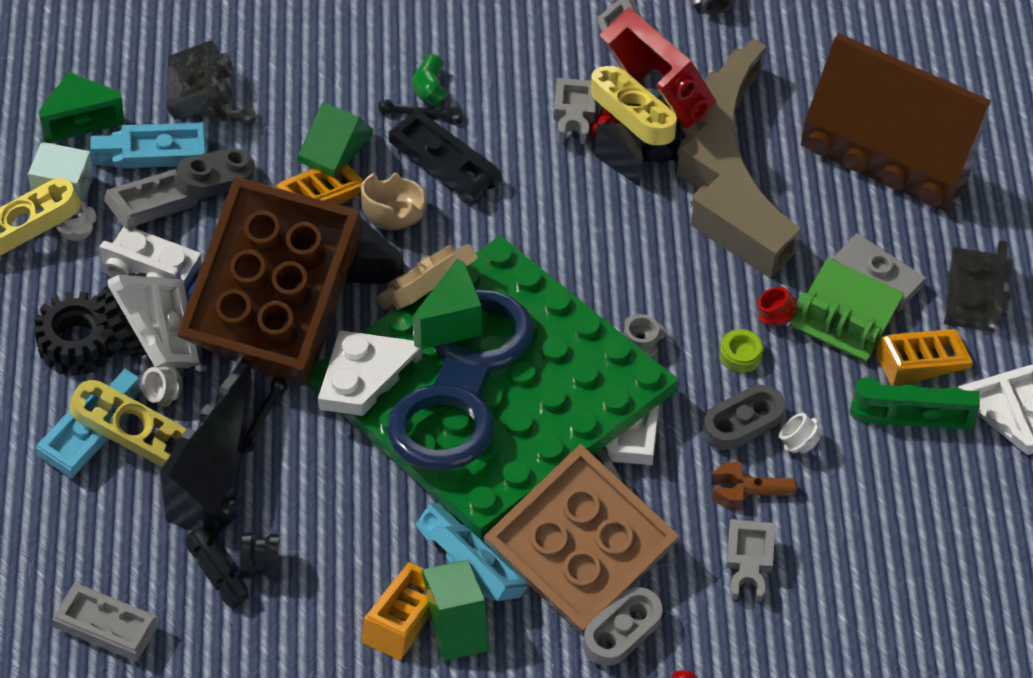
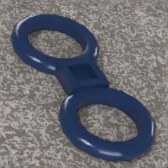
M476 290L482 310H493L505 315L513 322L515 334L508 343L500 348L486 352L470 351L458 346L455 342L434 346L435 352L444 359L434 385L418 388L404 396L389 414L386 432L392 449L405 462L424 470L448 471L468 465L486 451L493 440L495 421L489 406L481 399V395L490 376V371L505 368L520 359L531 345L534 324L529 312L515 298L498 291ZM452 405L466 411L473 418L476 428L469 440L460 446L447 450H432L417 445L408 436L406 425L415 413L425 407Z

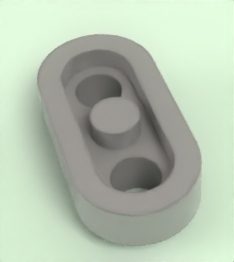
M633 587L625 590L587 625L583 638V650L586 656L592 662L602 666H612L623 661L657 629L662 615V603L659 597L653 591L643 587ZM638 612L641 613L645 618L642 620H635L630 616V614ZM608 641L613 645V648L604 649L598 643Z

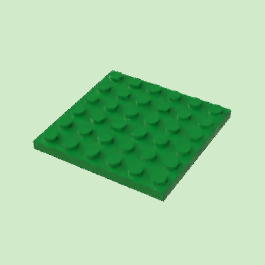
M501 235L476 252L478 259L467 265V270L475 290L498 291L515 298L529 312L534 324L532 343L520 359L505 368L490 371V376L481 399L489 406L495 426L493 440L483 455L464 467L448 471L424 470L407 463L392 449L386 432L389 414L404 396L418 388L434 385L444 362V359L435 352L434 347L423 349L422 358L417 363L411 360L398 373L399 381L389 391L380 394L377 402L363 416L340 413L480 539H483L507 513L579 444L594 455L679 390V379ZM431 291L408 306L399 310L394 309L361 333L414 341L413 315ZM482 310V336L455 343L470 351L486 352L498 349L510 341L515 334V327L513 322L505 315L493 310ZM332 353L316 364L311 375L309 386L318 394H320ZM434 405L425 407L415 413L406 425V432L417 445L432 450H447L458 447L468 441L474 433L476 425L473 418L460 408L452 405Z

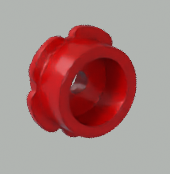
M784 287L768 289L757 300V307L760 311L758 317L766 325L771 323L774 326L785 325L793 319L794 312L798 309L796 307L798 300L793 298L792 294Z

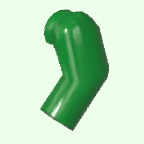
M429 53L413 75L411 87L420 100H426L430 106L437 107L447 96L446 89L439 85L440 81L437 79V75L443 68L444 62L439 56Z

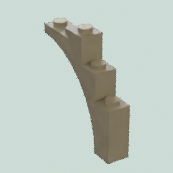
M753 38L742 49H735L729 56L726 64L718 72L712 71L705 78L704 82L717 102L702 119L696 121L690 128L686 129L680 124L681 138L684 140L677 150L679 160L676 175L698 189L691 201L693 211L690 226L771 279L796 254L801 228L778 211L758 189L742 161L735 138V112L745 92L759 77L763 69L766 46ZM664 99V102H663V103H664L668 108H670L669 105L667 104V102H666L665 99Z

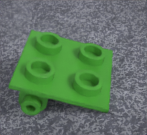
M827 258L807 293L802 292L796 304L798 310L789 326L867 362L902 300L904 292Z

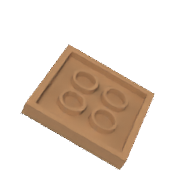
M579 444L484 536V542L583 636L587 625L625 590L637 583L679 541L680 535L584 446Z

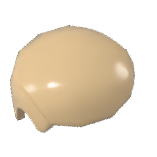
M372 173L361 183V202L364 215L377 228L393 231L410 227L417 223L426 211L424 189L415 181L401 178L398 173H393L385 181L379 180L377 175Z

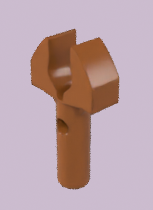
M727 462L721 465L712 473L711 484L730 483L734 486V488L713 487L711 496L719 505L732 510H742L744 499L750 495L794 496L797 492V482L794 478L749 477L742 471L741 462Z

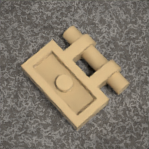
M449 244L432 256H427L418 262L417 267L403 276H398L387 284L388 289L379 294L377 300L385 310H388L393 305L396 310H399L414 303L433 290L456 259L464 261L467 266L478 259V256L470 244H466L456 250Z

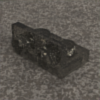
M213 40L168 56L167 110L174 120L187 115L197 114L209 107L213 108L221 122L230 119V103L234 102L230 77L234 75V68L227 53L221 54Z
M999 240L995 254L956 247L952 248L943 324L995 332L999 316L1006 317L1010 305L1011 292L1004 291V282H1010L1014 261L1013 258L1007 257L1008 241Z

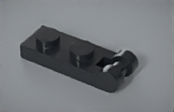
M418 109L389 131L390 144L456 191L459 198L468 206L476 204L483 197L485 189H493L502 181V174L493 163ZM468 171H471L476 176L473 179H471L465 174Z

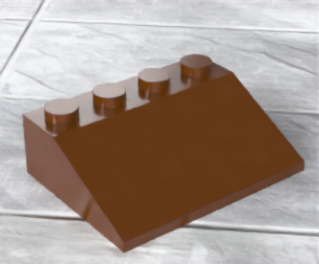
M838 33L834 38L807 113L800 146L811 150L817 155L842 164L854 172L877 180L891 189L899 190L928 206L936 207L949 213L969 180L991 100Z
M234 177L177 336L237 363L242 359L251 361V369L265 375L282 378L286 381L309 387L311 375L318 362L363 233L359 210Z

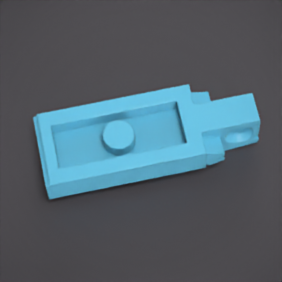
M206 124L122 125V131L113 132L112 135L90 137L92 165L113 166L117 168L177 167L178 163L185 158L207 153Z
M124 369L109 385L132 399H135L141 392L139 377L127 369ZM91 394L87 399H84L86 401L84 408L92 412L95 407H99L97 405L99 398ZM113 404L104 421L110 422L118 406ZM69 410L37 444L36 453L38 457L70 478H73L109 438L76 421ZM124 414L120 417V426L127 420L130 414Z
M440 503L429 504L415 525L427 541H436L447 552L446 557L451 563L468 560L480 590L486 597L496 601L521 598L529 587L528 583L484 542V538L480 539L466 525H461Z

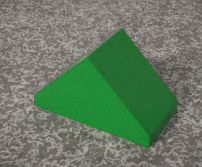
M69 71L38 111L42 138L45 143L125 124L122 97L119 91Z
M322 102L298 154L297 162L335 177L373 136L374 129L360 117Z
M455 260L413 315L415 347L425 349L482 336V306L464 261Z
M468 560L421 570L442 662L489 651L485 599Z

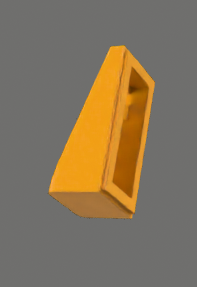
M346 164L337 173V175L341 174L349 182L344 185L336 177L311 169L290 177L274 187L342 205L361 193V183L364 180ZM328 181L334 189L329 190L324 183ZM317 189L321 194L316 195L312 190Z
M956 329L901 333L880 337L876 356L890 385L903 386L969 369L973 365V361ZM950 344L956 356L949 357L944 345ZM935 348L940 358H934L930 349ZM921 351L924 359H919L916 352ZM907 355L909 360L904 361L902 356Z
M408 562L364 617L361 639L365 645L398 660L403 658L431 615L427 594L424 595L407 587L410 584L426 591L421 571L424 568ZM391 613V614H393V615H395V616H397V617H399V618H401V619H404V620H406V621L400 620V619H398V618H396V617H394V616H392V615H389V614Z

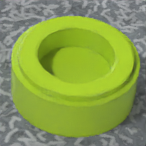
M732 330L726 333L721 340L719 359L730 371L736 373L751 372L761 363L764 349L762 340L758 335L749 330Z

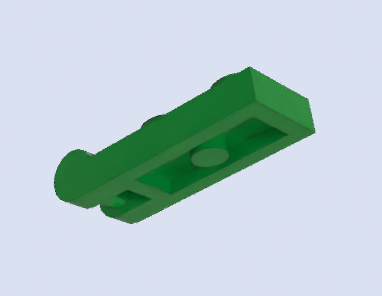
M863 377L856 383L850 415L854 420L861 423L972 430L980 407L979 391L963 390L957 387L946 389L924 388L912 384L903 386L881 385L873 377Z

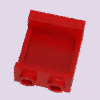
M630 7L599 35L620 68L625 70L636 81L640 82L653 69L663 76L656 87L671 110L676 114L680 124L686 129L702 119L717 102L692 61Z

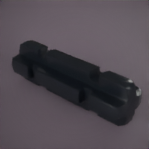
M200 527L194 532H190L185 537L186 547L194 558H198V565L214 588L220 590L221 593L219 595L228 607L234 608L240 603H244L249 597L248 588L240 577L235 576L236 570L220 547L213 544L214 539L209 531Z

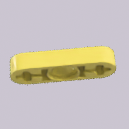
M604 66L593 71L591 96L638 138L651 145H665L675 139L676 114L625 70L614 66ZM628 104H636L640 106H628Z
M64 178L53 179L0 207V229L3 228L5 230L0 233V255L68 220L78 212L81 206V198L69 180ZM42 207L43 211L39 213L37 209ZM31 214L28 221L23 225L12 226L17 217Z
M88 380L81 383L69 401L70 413L76 421L161 467L164 466L170 454L164 451L166 448L164 442H167L170 437L178 441L186 430L182 425L97 380ZM91 394L99 398L97 401L99 407H95L92 412L84 408L86 404L84 399H87ZM114 404L118 406V409L108 423L104 419ZM124 414L138 416L143 423V432L138 435L126 434L120 427V417ZM153 426L158 428V431L154 435L153 440L150 444L145 443L144 441L151 433Z

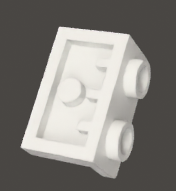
M123 226L113 243L103 241L99 247L102 272L108 274L111 278L131 273L136 275L141 272L146 273V277L183 279L186 290L202 264L200 252L133 227L125 229Z

